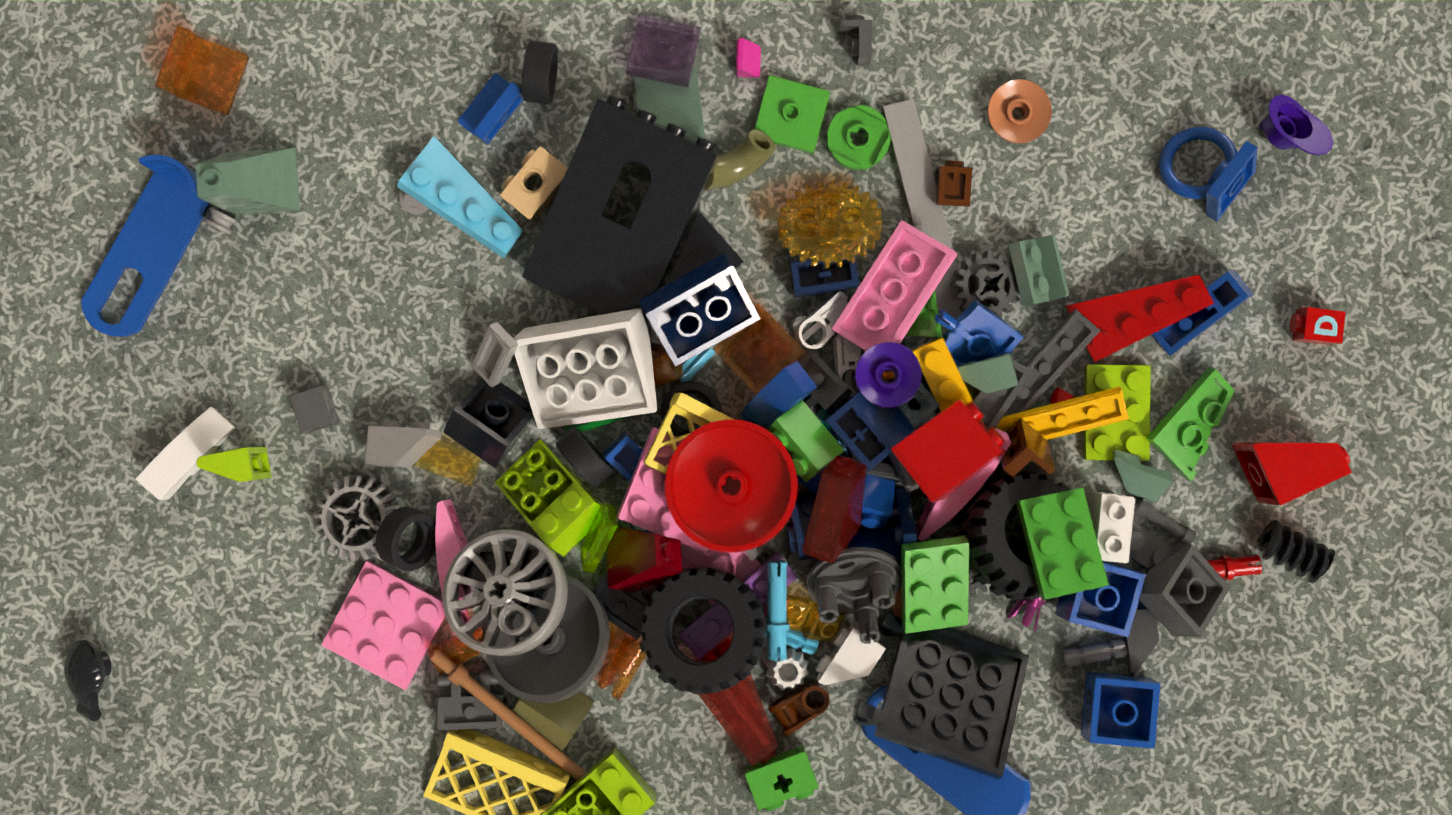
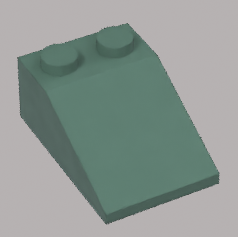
M696 67L634 75L637 112L639 109H642L657 116L655 122L667 127L668 123H672L685 129V136L694 141H697L698 137L705 139Z

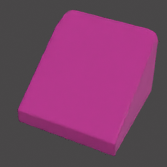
M739 38L737 40L736 55L737 77H760L761 47L744 38Z

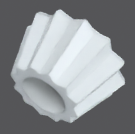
M791 647L786 649L787 660L780 661V658L777 657V661L769 660L765 663L768 668L766 676L771 679V685L779 686L781 691L787 688L794 691L797 685H804V678L809 675L806 669L809 662L804 659L803 652H796Z

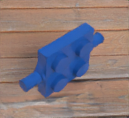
M974 300L956 319L944 310H940V315L936 314L934 319L935 322L947 329L943 338L957 366L972 361L978 362L1006 353L1011 355L1013 349L1024 338L1019 330L977 300Z

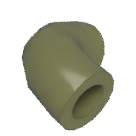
M751 130L737 146L720 155L705 190L728 187L757 171L775 152L773 140L760 130Z

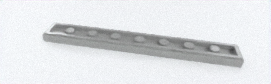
M914 98L883 106L882 111L889 128L890 142L912 226L953 250L942 206L936 205L937 186ZM955 258L936 287L935 295L938 313L940 310H944L956 319L965 310L961 311L959 309L963 303L962 299H953V296L959 293L957 288L951 287V283L959 281V278L953 274L955 270H958ZM941 325L943 336L947 329Z

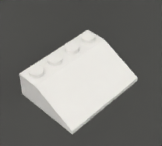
M642 308L527 327L513 338L518 343L514 354L538 429L654 413L657 411L650 336Z

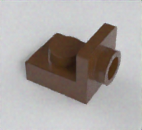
M945 161L944 166L937 167L936 205L970 207L973 168L964 167L963 161Z

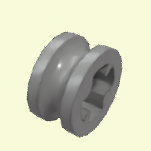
M211 207L209 210L211 216L205 218L204 222L227 234H231L230 226L236 224L237 220Z

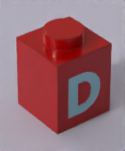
M1312 307L1296 309V314L1292 315L1289 326L1290 332L1293 333L1292 341L1324 345L1342 344L1346 312Z

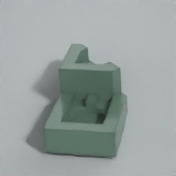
M1009 353L957 366L966 383L986 394L1018 386Z
M1115 449L1112 452L1128 493L1157 502L1172 483L1170 472L1141 465L1138 455Z

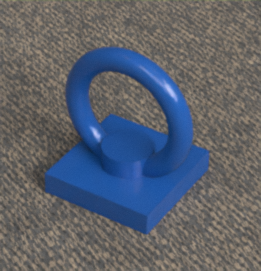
M1209 127L1188 128L1174 135L1164 146L1159 158L1160 175L1166 186L1179 196L1189 199L1207 198L1206 215L1218 222L1255 174L1258 147L1246 141L1237 152L1231 139L1216 129ZM1207 140L1213 142L1224 153L1225 161H1222L1217 166L1207 185H1187L1181 182L1173 172L1172 159L1175 152L1189 141Z

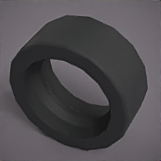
M532 40L528 43L522 72V95L524 101L551 104L555 93L558 71V50L556 44Z
M684 382L674 386L666 394L661 405V418L663 421L670 408L669 403L674 393H696L708 402L709 407L721 412V405L717 395L708 386L699 382ZM673 418L670 427L674 436L679 437L690 433V431L680 428Z
M573 427L555 443L565 459L594 488L598 487L614 472L613 467L601 452L576 427Z
M403 506L394 509L384 518L376 535V550L380 559L388 565L403 571H414L423 567L436 551L435 519L428 513L411 507ZM415 522L417 526L415 541L411 548L400 556L398 553L400 536L406 527Z

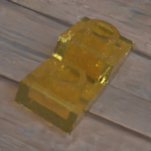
M787 594V622L790 623V630L802 631L807 639L833 642L842 625L845 614L839 612L838 619L835 622H821L816 602Z

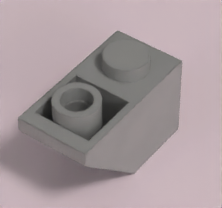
M381 421V426H368L365 464L379 467L410 468L441 438V431L429 429L430 423L410 422V427H401V422Z

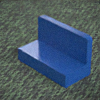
M495 73L458 119V123L488 145L523 101L522 89L515 83H509L498 73Z

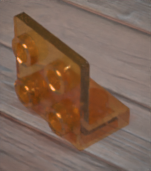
M177 25L155 86L169 95L228 115L246 70L249 56L202 39L191 30Z

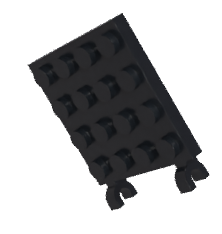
M886 613L878 626L880 634L899 636L900 640L882 708L880 710L862 702L860 708L857 707L855 710L853 721L863 725H875L874 736L995 779L1003 777L1029 655L950 627L905 634L902 620Z

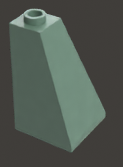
M295 147L234 151L196 164L198 198L236 215L300 211Z

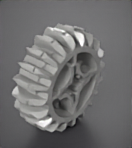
M350 475L344 476L343 484L339 480L332 482L334 491L328 488L322 491L327 501L322 499L316 501V505L323 508V510L314 512L312 515L316 519H321V524L315 525L314 530L324 531L325 534L319 537L321 543L328 540L331 541L327 551L333 552L339 547L338 558H345L348 552L351 561H357L360 554L364 560H368L371 558V551L378 555L376 535L365 544L353 543L354 538L359 535L362 529H373L378 532V528L384 518L394 509L400 508V505L390 506L389 504L396 497L394 493L386 496L383 495L388 487L386 484H381L375 489L377 479L374 477H370L365 484L364 475H357L355 482ZM352 491L362 493L360 499H356L352 507L338 505L340 499ZM371 498L379 508L381 522L379 521L380 519L375 518L371 514ZM359 512V517L366 523L361 522L355 525L356 519L348 513ZM334 516L343 522L344 529L342 535H344V538L336 529Z

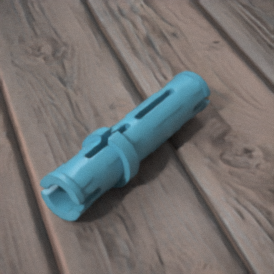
M774 560L767 561L766 659L777 661L778 657L782 661L787 660L786 633L790 630V623L787 622L788 561L777 560V562H774Z

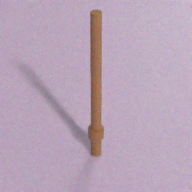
M438 649L434 652L429 660L449 675L447 677L448 680L457 687L461 685L576 781L582 777L585 772L584 769L472 678L467 668L461 663L455 664Z

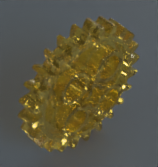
M831 181L829 187H824L822 182H818L817 189L806 185V193L803 194L795 191V199L787 198L786 207H780V216L777 217L779 239H782L783 248H789L791 257L799 254L801 263L808 258L812 259L813 267L819 261H824L825 268L830 266L831 261H836L839 267H842L843 259L855 263L856 254L866 257V248L875 249V241L880 240V231L883 229L881 208H877V200H870L868 191L860 194L858 185L849 190L847 182H844L840 187H836L835 181Z

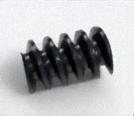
M1278 520L1270 522L1259 538L1258 545L1263 548V559L1268 560L1275 554L1273 559L1274 565L1279 566L1286 560L1285 570L1290 572L1297 566L1296 576L1301 578L1309 572L1307 576L1309 583H1315L1323 576L1334 560V549L1328 550L1326 545L1322 543L1317 544L1313 538H1305L1303 533L1294 532L1289 526H1282Z

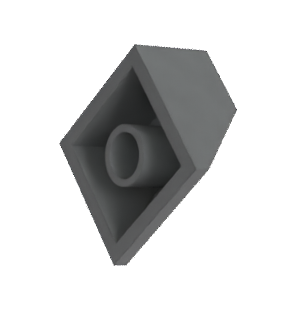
M1187 545L1148 571L1139 599L1172 636L1201 637L1231 587L1193 545Z

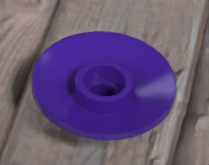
M884 342L876 344L864 352L858 361L855 376L858 389L865 399L879 407L893 408L907 403L914 397L921 384L922 371L917 357L911 350L898 343ZM887 371L892 372L895 376V379L889 383L882 379L883 373Z

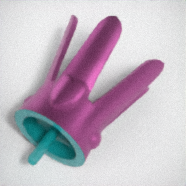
M1041 598L1031 600L1019 599L1006 617L1010 619L1015 616L1028 601L1022 625L1029 627L1037 610L1034 632H1036L1040 609L1046 601L1041 600Z

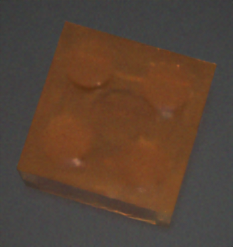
M759 303L755 306V309L761 318L760 320L722 340L713 348L720 358L756 395L785 367L798 361L807 352Z

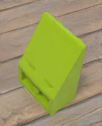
M541 439L494 482L542 541L563 557L610 513L588 487Z
M615 746L587 770L542 815H642L655 804L657 794Z

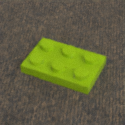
M1084 365V395L1120 386L1129 419L1085 430L1083 460H1114L1112 452L1115 449L1138 455L1140 461H1150V442L1147 436L1150 434L1151 366Z

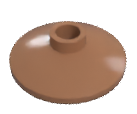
M1022 79L1008 81L1001 85L991 96L987 111L988 120L994 132L1002 139L1017 144L1028 143L1037 139L1047 129L1052 116L1051 102L1046 92L1034 82ZM1013 109H1020L1023 112V117L1015 119L1012 115Z

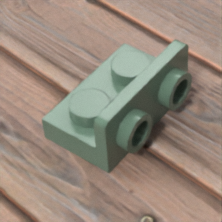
M1055 235L1008 244L1023 307L1069 296Z

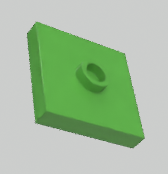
M769 75L755 130L766 133L773 140L774 144L814 154L831 91Z

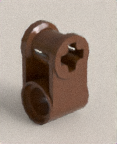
M812 680L793 692L787 693L775 700L767 709L770 713L774 712L783 726V734L787 736L796 732L807 722L827 710L830 702L829 691L826 685L819 683L818 680ZM811 691H819L824 695V698L820 703L812 704L808 702L806 696Z

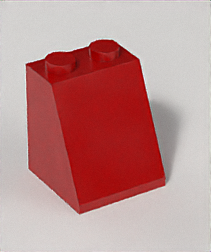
M959 399L891 448L932 503L947 498L1006 452L1001 446L1005 443L1004 439L994 427L988 429L981 421L984 414L973 401L967 403L966 400Z
M1237 442L1232 444V448L1258 503L1281 506L1352 473L1348 465L1350 457L1339 443Z

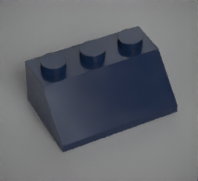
M724 253L639 300L644 313L675 367L761 319L733 265Z

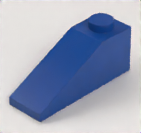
M1235 270L1226 272L1207 287L1214 304L1152 334L1169 356L1254 295Z
M834 465L827 466L807 483L797 475L798 482L850 521L860 523L867 528L882 529L893 513L895 481Z

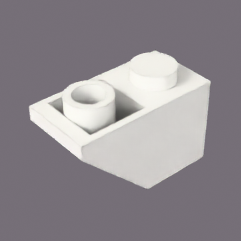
M850 624L848 629L842 627L833 641L836 648L830 656L825 654L816 667V671L819 672L817 676L818 682L828 685L869 676L884 653L885 646L879 641L874 642L871 636L870 644L862 643L859 638V628L853 624Z

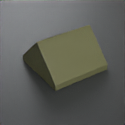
M581 692L568 699L553 703H536L520 698L513 712L559 750L563 751L594 701Z

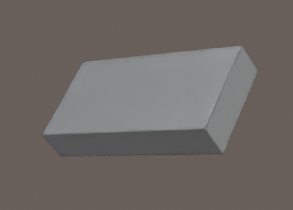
M498 322L489 325L471 367L489 386H496L500 383L518 343Z

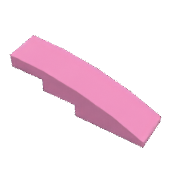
M995 428L1005 441L1001 446L1007 451L1011 444L1007 433ZM1005 453L944 500L933 503L928 500L915 525L917 539L924 541L950 521L974 497L994 472Z
M451 499L438 502L436 509V559L442 597L448 569L457 554L468 544ZM460 584L458 601L463 600V596L474 592L472 587ZM467 609L460 611V616L465 625L471 618Z

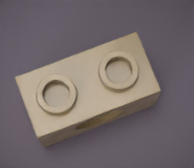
M541 146L536 151L533 149L529 151L521 162V165H523L516 176L511 174L501 186L503 192L500 196L531 223L538 219L556 197L568 169ZM539 176L542 178L541 187L535 191L528 190L527 181L529 178Z

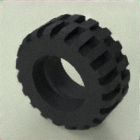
M1029 471L1022 474L1017 473L1013 477L1011 475L985 486V489L977 492L972 498L973 504L966 506L963 516L967 518V521L960 523V534H964L969 541V570L975 568L978 573L975 578L981 585L989 583V591L996 595L1005 594V597L1011 600L1040 598L1033 567L1019 560L1007 544L1005 522L1010 510L1017 507L1016 502L1070 490V487L1063 482L1055 484L1053 476L1047 474L1038 476L1037 472Z
M709 567L683 569L682 572L663 579V584L660 587H654L649 594L651 599L648 604L643 605L641 610L644 616L642 623L638 624V633H642L643 642H639L641 651L645 652L648 657L646 663L651 670H656L659 674V679L664 683H670L674 686V689L682 692L707 694L729 689L751 674V670L755 665H758L762 657L760 655L763 647L766 646L765 630L767 628V620L764 618L762 611L764 608L760 600L756 598L754 591L747 584L728 572ZM699 599H710L721 604L730 614L734 626L733 639L729 648L717 659L707 662L695 661L684 655L678 648L674 638V624L678 613L685 605Z

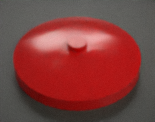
M719 420L701 426L690 433L674 451L665 477L666 501L670 513L679 528L690 539L701 546L727 553L751 550L775 537L792 515L798 492L795 465L785 446L765 428L744 420Z

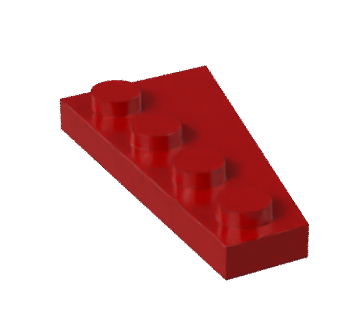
M1197 274L1073 303L1065 307L1069 314L1076 309L1100 329L1099 333L1086 346L1094 362L1214 304L1200 275Z

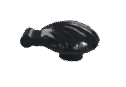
M79 640L71 646L67 653L64 665L65 678L70 691L78 700L77 712L91 721H97L101 717L98 694L103 687L105 677L111 674V660L106 651L99 652L90 641Z

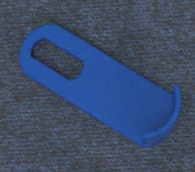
M148 155L139 158V163L154 171L82 298V310L86 320L97 331L109 336L128 337L142 330L210 203L198 198L196 172L176 159L165 155ZM136 269L144 279L120 323L113 325L107 323L100 314L124 270Z
M887 685L873 692L865 703L877 708L878 704L884 700ZM861 724L865 737L963 814L1025 815L1031 800L1030 778H1024L1008 764H1005L1003 777L995 779L874 736L875 725Z

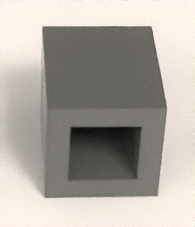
M311 383L299 387V393L290 396L301 433H310L339 424L328 387H318L317 383Z

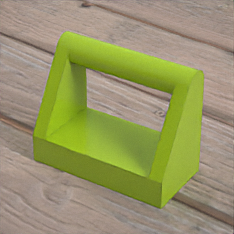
M246 447L200 456L196 460L198 468L238 482L272 478L267 447Z

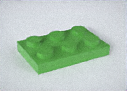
M1083 487L1016 502L1041 600L1109 586Z
M966 536L901 544L902 627L905 634L968 625L969 541Z

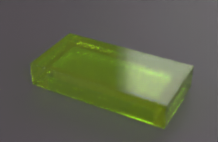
M603 503L579 549L583 571L595 572L618 527L615 508L612 504Z

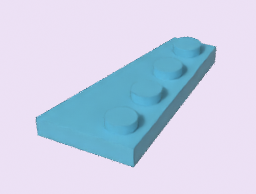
M435 136L432 137L398 180L397 187L504 259L523 233L522 228Z

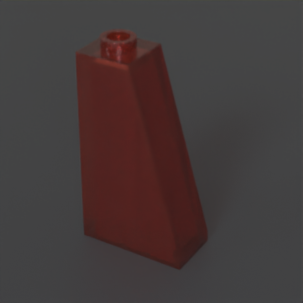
M734 632L730 633L700 659L696 658L695 661H712L723 655L732 642ZM752 673L729 689L715 693L698 694L752 766L757 762L764 764L776 754L775 749L778 747L777 738Z

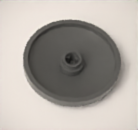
M566 575L568 597L563 617L548 639L536 648L518 655L494 656L486 654L488 665L496 680L508 692L521 699L536 703H553L568 699L582 691L595 678L604 663L610 641V627L606 610L599 597L591 588L571 576ZM555 586L550 587L544 601L553 602ZM539 609L534 618L540 626L546 620L550 610ZM521 613L516 614L513 620L514 629L519 628L522 624L523 616ZM490 616L489 619H488V623H487L486 631H485V636H486V633H487V630H488V627H489V624H490V621H491V616ZM500 629L495 647H506L509 643L508 634ZM531 631L525 637H520V642L530 637L533 632Z

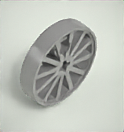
M510 529L491 531L468 543L451 563L443 586V608L452 631L470 648L494 656L518 655L542 644L559 625L568 597L565 571L554 552L536 537L522 531ZM517 541L510 565L507 567L503 543ZM533 545L538 548V555L521 570L528 546ZM491 546H493L496 564L495 572L479 555ZM472 561L485 575L486 583L463 577L465 570ZM549 562L553 572L550 577L527 582L540 568ZM460 584L483 590L482 593L475 597L458 601ZM555 586L552 603L524 595L525 593ZM521 602L550 610L541 626L535 620L532 612L524 608ZM483 605L481 610L464 625L460 611ZM521 613L523 616L522 624L519 628L514 629L513 620L516 614ZM491 616L483 642H480L472 634ZM500 629L508 634L509 643L506 647H495ZM531 631L533 632L530 637L520 642V637H525Z

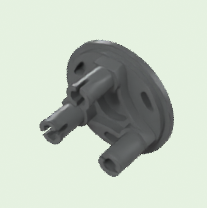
M867 547L839 550L819 560L812 567L807 578L809 595L818 604L819 620L824 623H832L838 619L839 613L854 614V618L858 621L860 641L870 644L871 634L874 642L879 641L881 638L877 623L879 608L886 609L893 606L895 603L894 597L899 588L902 587V570L899 561L885 551Z

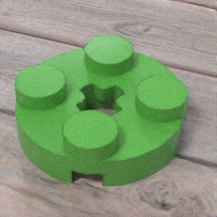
M865 105L854 106L838 112L832 119L826 136L827 149L833 159L842 167L855 171L868 170L878 164L886 155L891 141L889 128L884 116L874 108ZM861 130L864 132L863 138L867 140V143L865 145L860 143L858 146L852 144L853 139L850 137L851 132L857 134Z

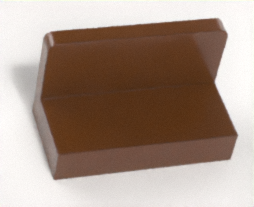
M1022 418L1006 431L1011 444L1002 457L1003 469L1012 477L1031 460L1049 474L1056 470L1048 440Z

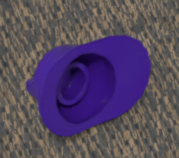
M1276 95L1270 100L1268 115L1260 122L1259 126L1267 140L1274 147L1281 150L1299 148L1308 154L1317 156L1327 154L1332 149L1334 143L1332 133L1320 119L1286 95Z

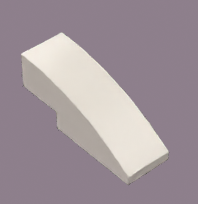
M213 407L208 408L172 440L140 473L136 480L159 501L170 499L190 475H195L200 469L196 465L197 458L213 454L236 427Z

